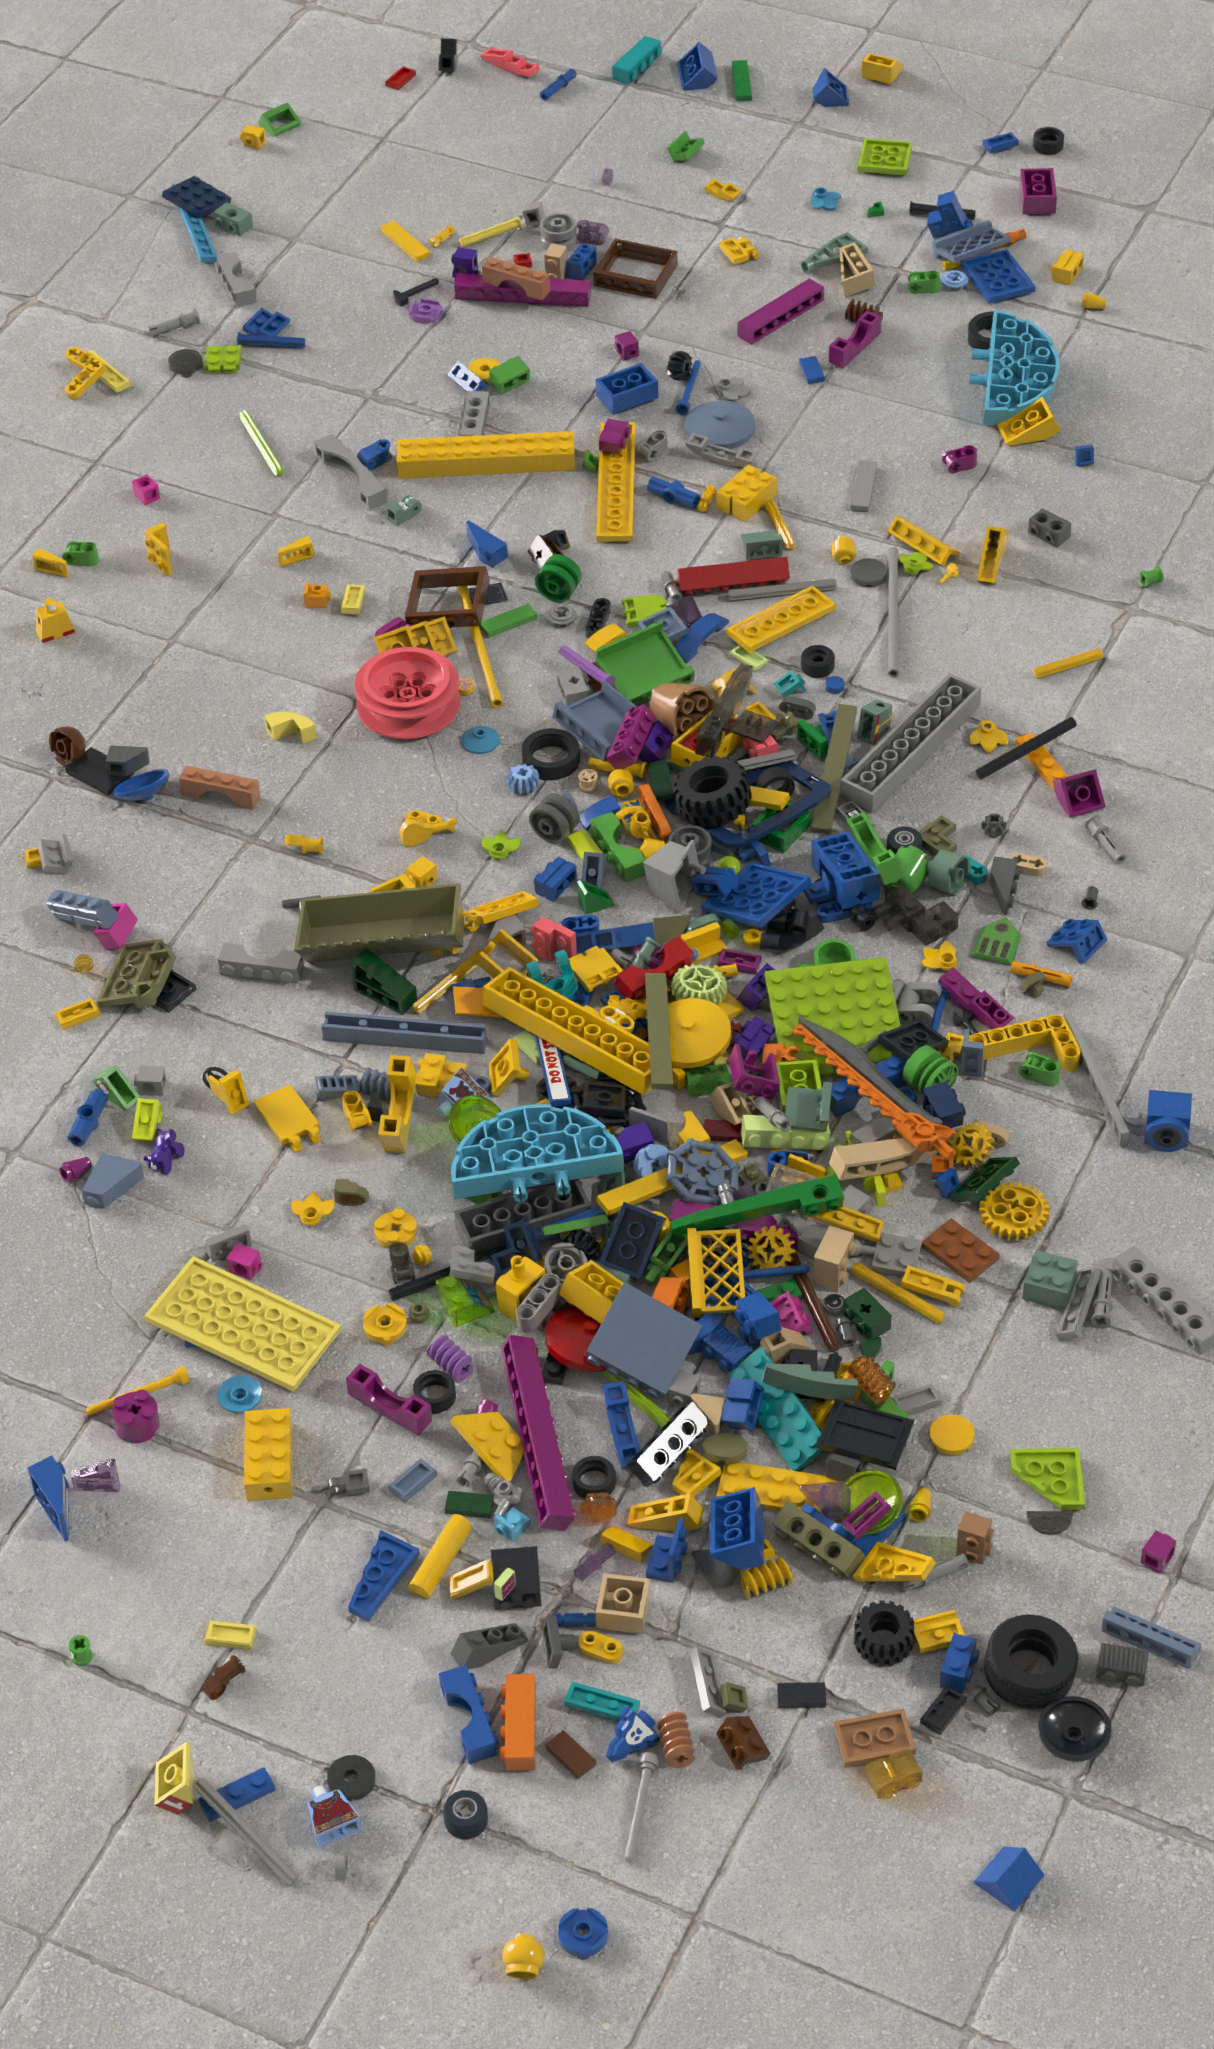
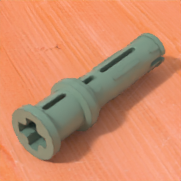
M646 937L640 951L635 953L636 958L632 965L644 969L646 965L651 964L652 957L657 950L661 949V945L654 939Z

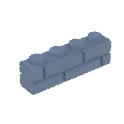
M56 890L51 893L46 901V905L52 910L53 915L57 919L109 929L119 916L116 910L112 908L113 906L109 900Z

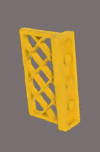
M687 1228L693 1318L702 1317V1314L735 1312L737 1310L736 1305H730L727 1300L733 1294L739 1299L745 1297L740 1229L696 1231V1228ZM726 1236H736V1242L731 1248L723 1242ZM710 1237L715 1243L708 1249L701 1243V1238ZM718 1245L727 1250L721 1258L712 1252ZM730 1254L738 1259V1262L733 1267L724 1262ZM708 1255L717 1261L710 1269L703 1264V1260ZM720 1264L728 1270L722 1278L713 1272ZM731 1274L739 1279L734 1288L725 1282ZM709 1275L718 1281L712 1289L704 1284V1280ZM721 1284L730 1290L724 1298L715 1292ZM711 1295L720 1301L715 1307H706L705 1301Z

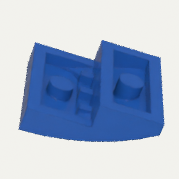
M261 308L243 325L242 331L250 335L277 336L290 323L291 319L277 311L272 314Z

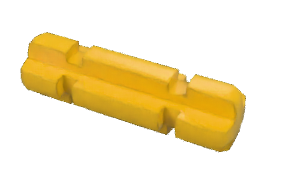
M448 225L430 239V245L434 248L439 246L455 233V227Z
M709 484L706 486L697 505L699 512L707 511L716 492L714 485L711 486Z

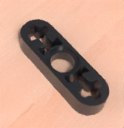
M599 598L594 601L585 627L587 638H590L606 626L611 611L608 599Z

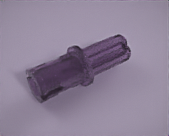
M606 1543L596 1553L589 1554L588 1558L573 1570L576 1577L584 1581L590 1574L600 1570L602 1564L616 1552L615 1548L610 1543Z

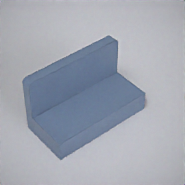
M965 1029L962 1044L961 1074L981 1077L984 1043L969 1041L970 1029Z

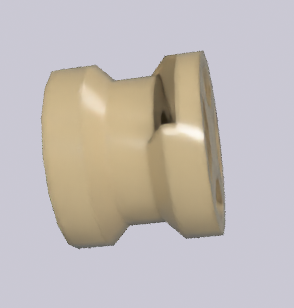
M592 769L582 770L578 775L580 780L579 789L584 793L595 792L598 789L597 772Z

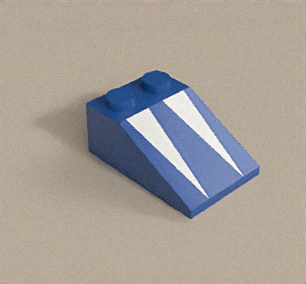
M51 1455L27 1467L34 1496L63 1540L67 1541L69 1540V1497L67 1493L69 1484L64 1476L66 1474L64 1466L61 1462L57 1463Z

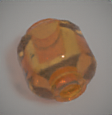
M589 1493L585 1501L581 1503V1513L586 1516L590 1523L609 1522L612 1516L616 1515V1501L609 1493Z

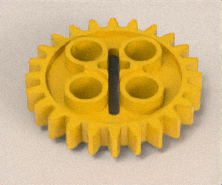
M1010 1181L1008 1186L1001 1182L1000 1188L996 1187L993 1191L990 1190L986 1194V1198L980 1201L979 1216L981 1217V1223H985V1229L991 1228L992 1235L997 1232L999 1233V1238L1006 1235L1007 1241L1011 1237H1015L1016 1241H1019V1236L1027 1240L1028 1234L1035 1237L1036 1231L1041 1233L1042 1227L1047 1226L1050 1213V1205H1047L1048 1199H1043V1192L1037 1194V1187L1029 1189V1183L1023 1187L1021 1181L1017 1185Z

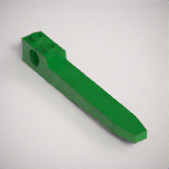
M836 1174L792 1184L691 1213L670 1221V1230L672 1235L687 1234V1228H696V1231H703L797 1209L800 1216H814L819 1212H832L843 1207L844 1195ZM815 1196H822L823 1199H818Z

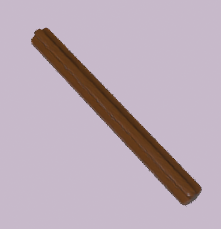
M796 1252L790 1254L794 1258L793 1261H786L788 1266L802 1265ZM794 1274V1279L828 1351H838L840 1343L807 1274Z

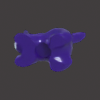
M158 1128L156 1129L157 1138L154 1151L151 1155L143 1157V1160L148 1163V1168L155 1170L161 1168L162 1174L168 1175L172 1168V1158L184 1156L185 1148L182 1143L175 1141L177 1135L173 1129L162 1131Z

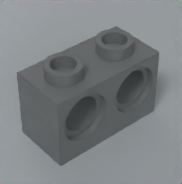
M1042 508L1029 518L1028 533L1058 548L1070 538L1071 522Z

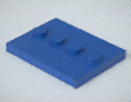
M1008 249L961 261V267L988 303L1035 292L1036 286Z

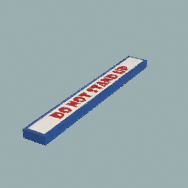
M534 1034L551 1107L571 1105V1096L560 1049Z

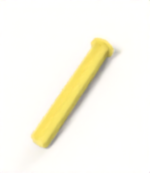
M515 216V219L460 238V244L462 247H467L516 228L521 229L522 221L519 216Z

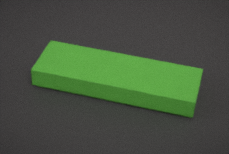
M529 604L482 621L480 628L489 638L537 619V613Z
M605 1214L543 1226L541 1232L542 1236L605 1224L608 1223V1218Z

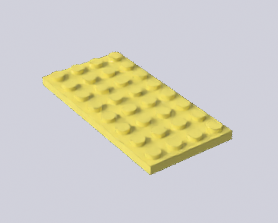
M194 1256L144 1315L146 1322L293 1392L341 1332L340 1324Z

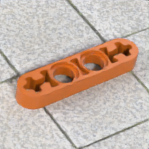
M649 784L638 786L640 801L646 809L659 839L662 841L669 840L671 834L670 826Z

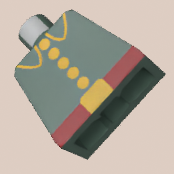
M878 699L863 706L860 713L857 738L874 745L890 728L894 707Z

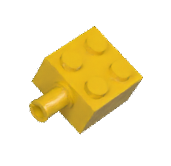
M519 1255L512 1257L511 1270L502 1275L496 1282L498 1311L516 1323L517 1308L545 1275L544 1268L526 1256L522 1258Z

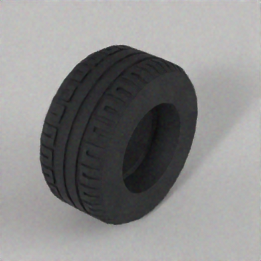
M1034 1614L1011 1617L998 1625L991 1634L984 1662L986 1679L992 1690L1011 1705L1026 1709L1045 1708L1052 1701L1065 1697L1069 1693L1078 1667L1077 1646L1070 1633L1052 1619ZM1020 1650H1033L1044 1655L1050 1661L1053 1668L1043 1673H1028L1019 1669L1010 1659V1655Z

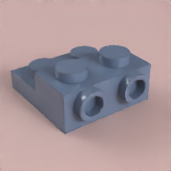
M671 606L638 621L639 631L647 628L650 624L662 621L663 630L671 643L673 640L688 634L687 627Z

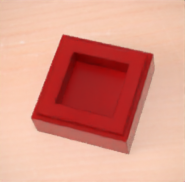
M530 253L513 255L514 264L532 268Z

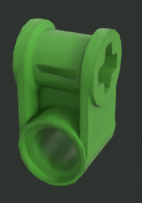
M915 271L908 275V289L911 293H937L940 291V273L938 271Z
M70 541L67 544V551L62 555V559L70 565L94 566L99 562L96 544L93 542Z
M1035 1052L1028 1053L1025 1063L1018 1069L1019 1074L1023 1078L1042 1083L1046 1086H1055L1060 1081V1063L1055 1059L1039 1055Z

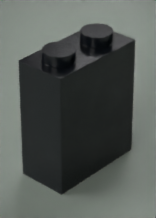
M537 1546L491 1550L494 1582L506 1568L515 1571L516 1585L503 1601L495 1597L493 1583L495 1610L542 1606Z

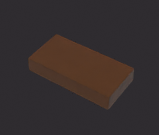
M564 1730L545 1744L546 1750L577 1779L581 1778L596 1765V1760Z

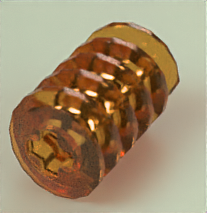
M858 1357L852 1361L848 1368L849 1374L854 1379H857L860 1387L869 1394V1397L874 1400L875 1404H881L886 1401L896 1387L895 1382L890 1381L889 1375H885V1371L880 1369V1365L875 1363L873 1357Z

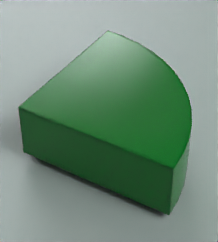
M881 201L874 203V206L868 209V218L884 216V208Z

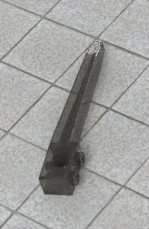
M742 663L733 672L711 715H707L697 734L696 755L709 758L716 755L751 684L752 665Z

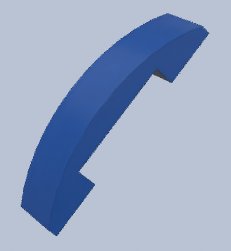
M710 613L696 621L688 629V634L682 636L675 647L684 663H688L698 653V647L714 631L720 632L729 623V619L716 613Z
M621 1381L602 1385L617 1457L621 1469L628 1468L627 1464L641 1449L633 1425L625 1383Z

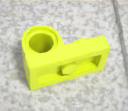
M138 1098L132 1133L133 1141L154 1142L156 1126L161 1122L162 1105L159 1100Z

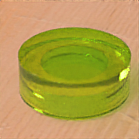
M726 919L721 923V929L728 938L734 939L739 935V930L732 920Z

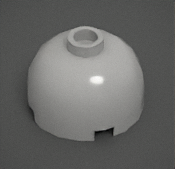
M570 1243L553 1245L543 1260L545 1275L555 1274L559 1277L560 1282L564 1283L569 1272L587 1263L584 1252L574 1248L575 1245Z

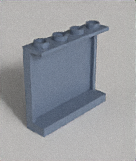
M603 681L600 691L566 706L562 701L555 703L552 718L604 762L607 760L606 756L626 713L635 705L608 682Z
M624 1282L584 1356L587 1357V1361L596 1366L602 1365L607 1368V1372L615 1377L620 1375L627 1379L626 1382L635 1388L640 1386L647 1390L646 1393L655 1399H663L703 1325Z

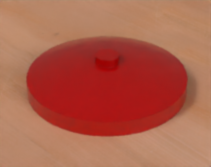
M575 1305L563 1308L552 1315L547 1322L544 1336L545 1345L549 1353L563 1365L583 1372L607 1371V1368L602 1365L596 1366L587 1361V1357L584 1356L601 1324L592 1317L585 1315Z

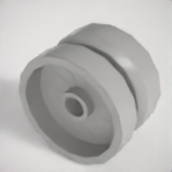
M553 213L545 216L540 222L541 245L543 249L547 251L551 243L567 246V252L573 250L577 245L575 218L565 213Z

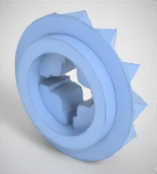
M949 271L942 275L941 283H943L944 287H948V289H962L967 286L969 278L961 271Z

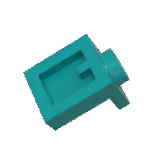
M792 670L773 683L783 697L789 696L798 688H801L803 693L807 691L803 686L806 682L800 674L795 675Z

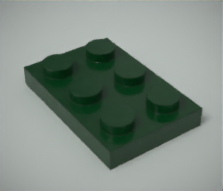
M1017 1157L989 1158L985 1161V1164L977 1168L948 1195L952 1201L979 1202L986 1198V1194L990 1190L998 1187L1001 1184V1180L1013 1174L1014 1169L1020 1162Z

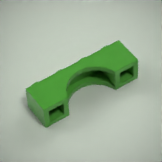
M610 812L591 819V828L589 829L591 837L597 840L600 850L607 854V859L610 864L613 863L617 875L621 876L625 882L645 876L643 862L646 859L639 849L625 848L616 843L621 838V823L614 813Z

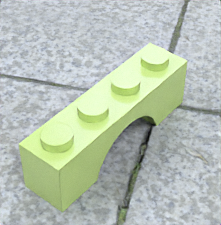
M743 1115L741 1136L743 1147L828 1150L830 1129L828 1124L826 1132L791 1128L787 1132H782L777 1126H773L765 1116Z

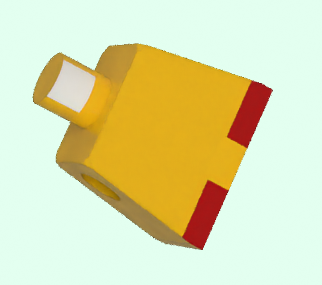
M48 598L44 602L45 606L36 610V633L42 643L75 633L62 602H56L55 599Z

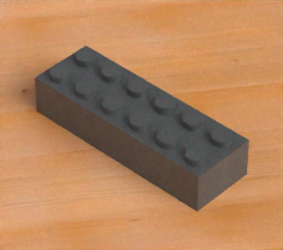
M578 1179L568 1180L571 1190L566 1195L564 1188H562L563 1195L557 1193L555 1183L544 1184L526 1189L528 1198L524 1202H522L521 1195H519L520 1202H516L514 1194H509L454 1211L455 1228L463 1246L475 1250V1257L506 1245L507 1237L503 1227L528 1218L530 1226L534 1230L591 1208V1204Z

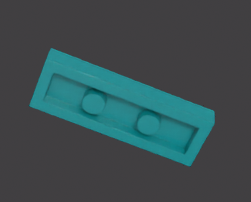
M576 1682L571 1683L564 1700V1706L618 1722L620 1721L619 1714L626 1705L636 1713H638L640 1708V1700Z

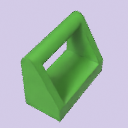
M288 102L262 113L259 119L261 127L265 128L272 136L279 135L301 125L299 118ZM284 117L291 121L276 129L271 124Z

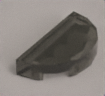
M1027 1511L1026 1516L1028 1523L1034 1530L1042 1534L1055 1535L1068 1529L1072 1523L1073 1512Z

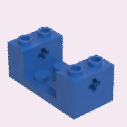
M848 831L811 841L812 867L819 877H822V870L831 873L835 880V899L842 909L852 908L860 903L865 904L880 900L879 872Z

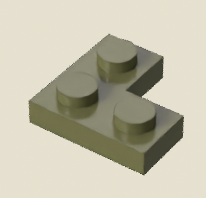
M941 815L919 831L922 836V846L935 855L938 854L940 849L955 852L957 844L947 837L956 831V824Z

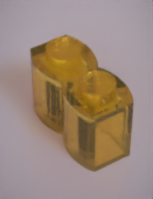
M910 1749L898 1751L887 1758L875 1760L865 1766V1776L877 1799L891 1798L899 1790L914 1789L922 1782V1771Z

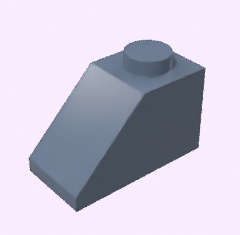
M584 852L582 881L602 889L607 854Z

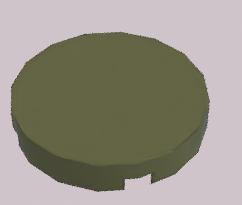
M719 1433L711 1435L703 1442V1455L714 1463H719V1460L725 1461V1464L738 1463L745 1459L748 1453V1443L744 1438L734 1434Z

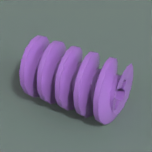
M447 1335L439 1336L429 1346L427 1355L453 1377L456 1382H461L470 1376L473 1371L472 1357L466 1355L464 1350H460V1347L455 1345L453 1340H449Z

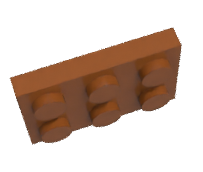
M952 1218L923 1240L921 1246L969 1283L998 1261L1000 1253Z

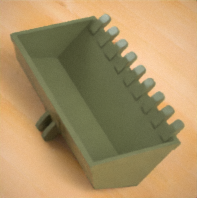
M461 884L302 899L294 952L298 953L306 962L356 958L366 948L377 956L463 947L464 910L461 899Z

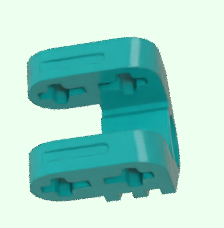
M564 949L554 953L561 977L548 981L547 984L544 983L536 960L526 964L529 978L569 1000L578 989L568 955Z

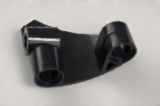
M794 908L791 912L781 910L767 923V932L761 934L760 950L782 953L795 949L818 935L825 928L818 918L809 917V913L805 909Z

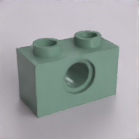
M227 202L214 211L215 226L238 236H242L253 227L252 213Z

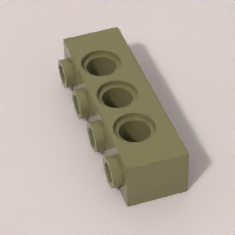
M789 1501L786 1502L772 1522L776 1529L775 1533L785 1541L789 1538L794 1542L793 1546L799 1551L805 1553L807 1550L813 1554L811 1556L813 1560L820 1565L826 1563L831 1567L829 1570L840 1578L844 1575L850 1580L866 1557L859 1548ZM798 1526H804L800 1533H794ZM822 1538L819 1545H812L815 1539ZM840 1550L838 1557L831 1558V1554L834 1551Z

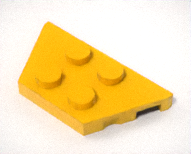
M499 1412L453 1416L450 1423L492 1472L511 1482L524 1452L520 1436Z

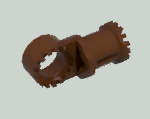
M236 1655L230 1656V1660L221 1667H215V1675L208 1678L209 1681L205 1680L206 1684H203L202 1691L211 1700L219 1698L225 1692L226 1686L230 1684L232 1678L239 1673L243 1674L246 1672L244 1665H242V1662L239 1663L241 1660H238Z

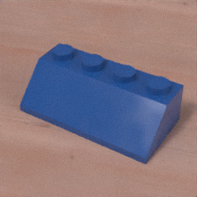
M755 1487L711 1499L710 1555L713 1559L741 1570L755 1568L764 1564L763 1506Z

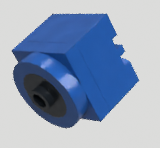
M1149 1090L1144 1143L1149 1144L1154 1149L1165 1152L1177 1151L1187 1147L1191 1121L1192 1093Z

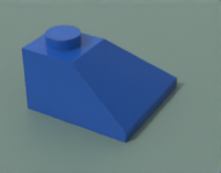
M824 68L813 87V99L824 107L848 106V88L842 81Z

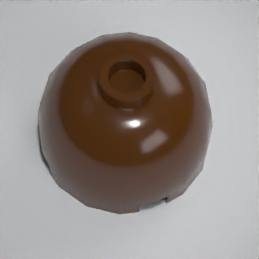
M63 726L54 729L55 731L50 733V750L55 752L57 757L54 758L61 765H69L81 758L85 753V738L76 728Z

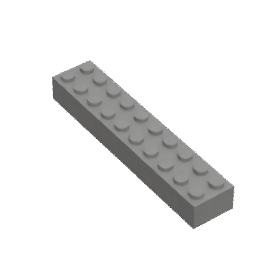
M949 673L841 779L840 797L848 801L853 800L858 806L873 813L981 705V687Z

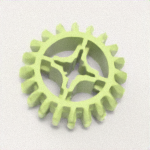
M692 963L691 967L685 965L683 969L679 968L673 977L671 988L676 1001L696 998L720 1005V1002L724 1001L727 992V983L725 977L722 976V972H717L716 968L711 969L709 965L705 967L701 963L699 966H695Z

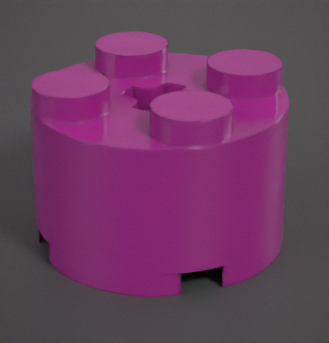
M146 1390L129 1392L114 1399L112 1415L115 1432L120 1439L130 1440V1443L136 1444L148 1441L155 1435L160 1426L158 1408L155 1399Z

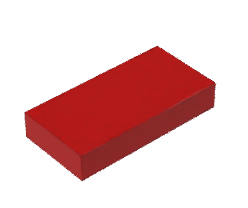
M402 66L385 81V86L400 90L416 76V70Z

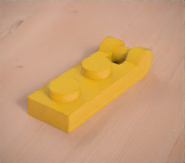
M909 1265L906 1268L900 1286L945 1301L952 1307L960 1305V1296L964 1294L966 1289L965 1285L960 1282Z

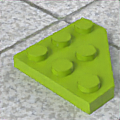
M1079 1448L1010 1449L1011 1473L1061 1510H1085Z

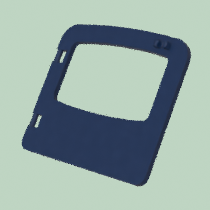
M749 753L745 754L744 756L738 758L735 761L749 759ZM792 761L748 770L746 774L749 785L756 786L759 775L765 770L772 767H784L789 771L794 781L808 788L811 792L781 812L753 827L749 826L747 830H742L740 833H733L721 825H718V827L708 826L707 828H701L705 829L711 838L729 848H740L790 823L826 800L831 795V787L826 781L815 777L814 774ZM676 798L675 800L664 802L667 810L685 820L679 812Z

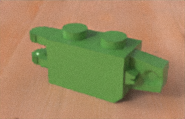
M671 1230L667 1233L649 1259L646 1268L649 1270V1273L645 1277L644 1282L652 1286L658 1277L667 1278L670 1268L677 1264L688 1248L687 1234L672 1235Z

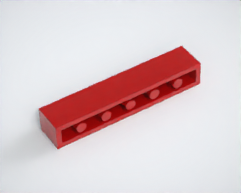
M788 557L678 568L676 570L678 588L680 592H684V595L695 594V590H702V593L713 592V588H720V591L731 590V586H738V589L749 588V584H756L757 587L767 586V582H774L775 585L786 584L785 580L790 579Z

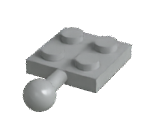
M881 1233L876 1247L862 1245L859 1240L854 1239L856 1249L854 1254L850 1256H857L860 1253L874 1256L871 1269L874 1272L903 1277L908 1265L917 1268L922 1240Z

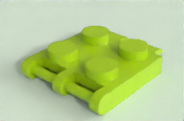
M222 345V347L207 346L206 371H209V374L221 373V370H224V373H236L237 370H240L241 345H237V347L235 345H229L228 347L226 345Z
M658 594L627 597L621 600L622 605L625 607L624 615L627 616V627H639L638 621L667 608L665 596H658Z

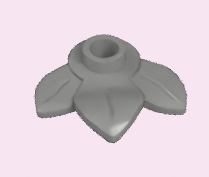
M723 378L716 385L717 391L731 401H737L738 397L742 398L750 394V390L743 386L745 380L743 378Z

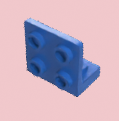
M1069 919L1063 923V926L1058 931L1052 934L1046 943L1048 946H1071L1078 962L1086 963L1108 939L1099 920Z
M678 1519L673 1538L662 1535L656 1536L646 1570V1578L673 1583L675 1575L680 1574L682 1567L680 1558L681 1555L685 1556L687 1551V1542H685L687 1528H684V1519Z

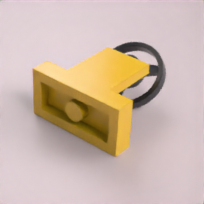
M209 1067L204 1071L202 1076L204 1084L211 1089L212 1094L226 1104L227 1110L231 1115L249 1106L239 1071L234 1070L228 1074L219 1067ZM211 1071H217L223 1074L224 1077L221 1078V1076L213 1074Z

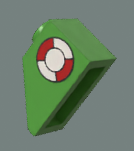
M117 1065L106 1068L92 1080L97 1089L108 1094L110 1102L125 1111L136 1103L138 1098H141Z

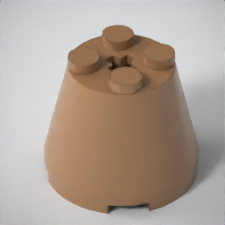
M664 683L659 687H654L651 692L650 711L676 738L683 735L716 707L715 698L707 688L700 685Z

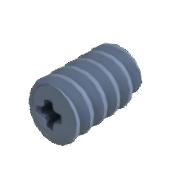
M368 1067L361 1077L359 1084L360 1092L363 1091L365 1094L371 1093L372 1095L374 1091H377L380 1098H386L390 1101L391 1087L389 1079H387V1073L382 1072L381 1076H379V1070L376 1069L371 1074L372 1069Z

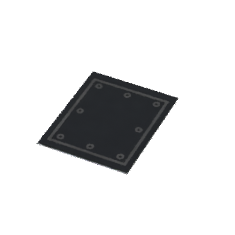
M501 582L489 584L485 605L508 601ZM476 587L469 588L472 605Z

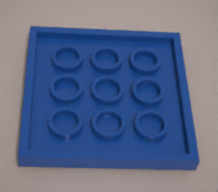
M750 862L736 874L738 885L727 896H711L701 905L703 913L715 914L718 917L762 928L812 882L810 876Z

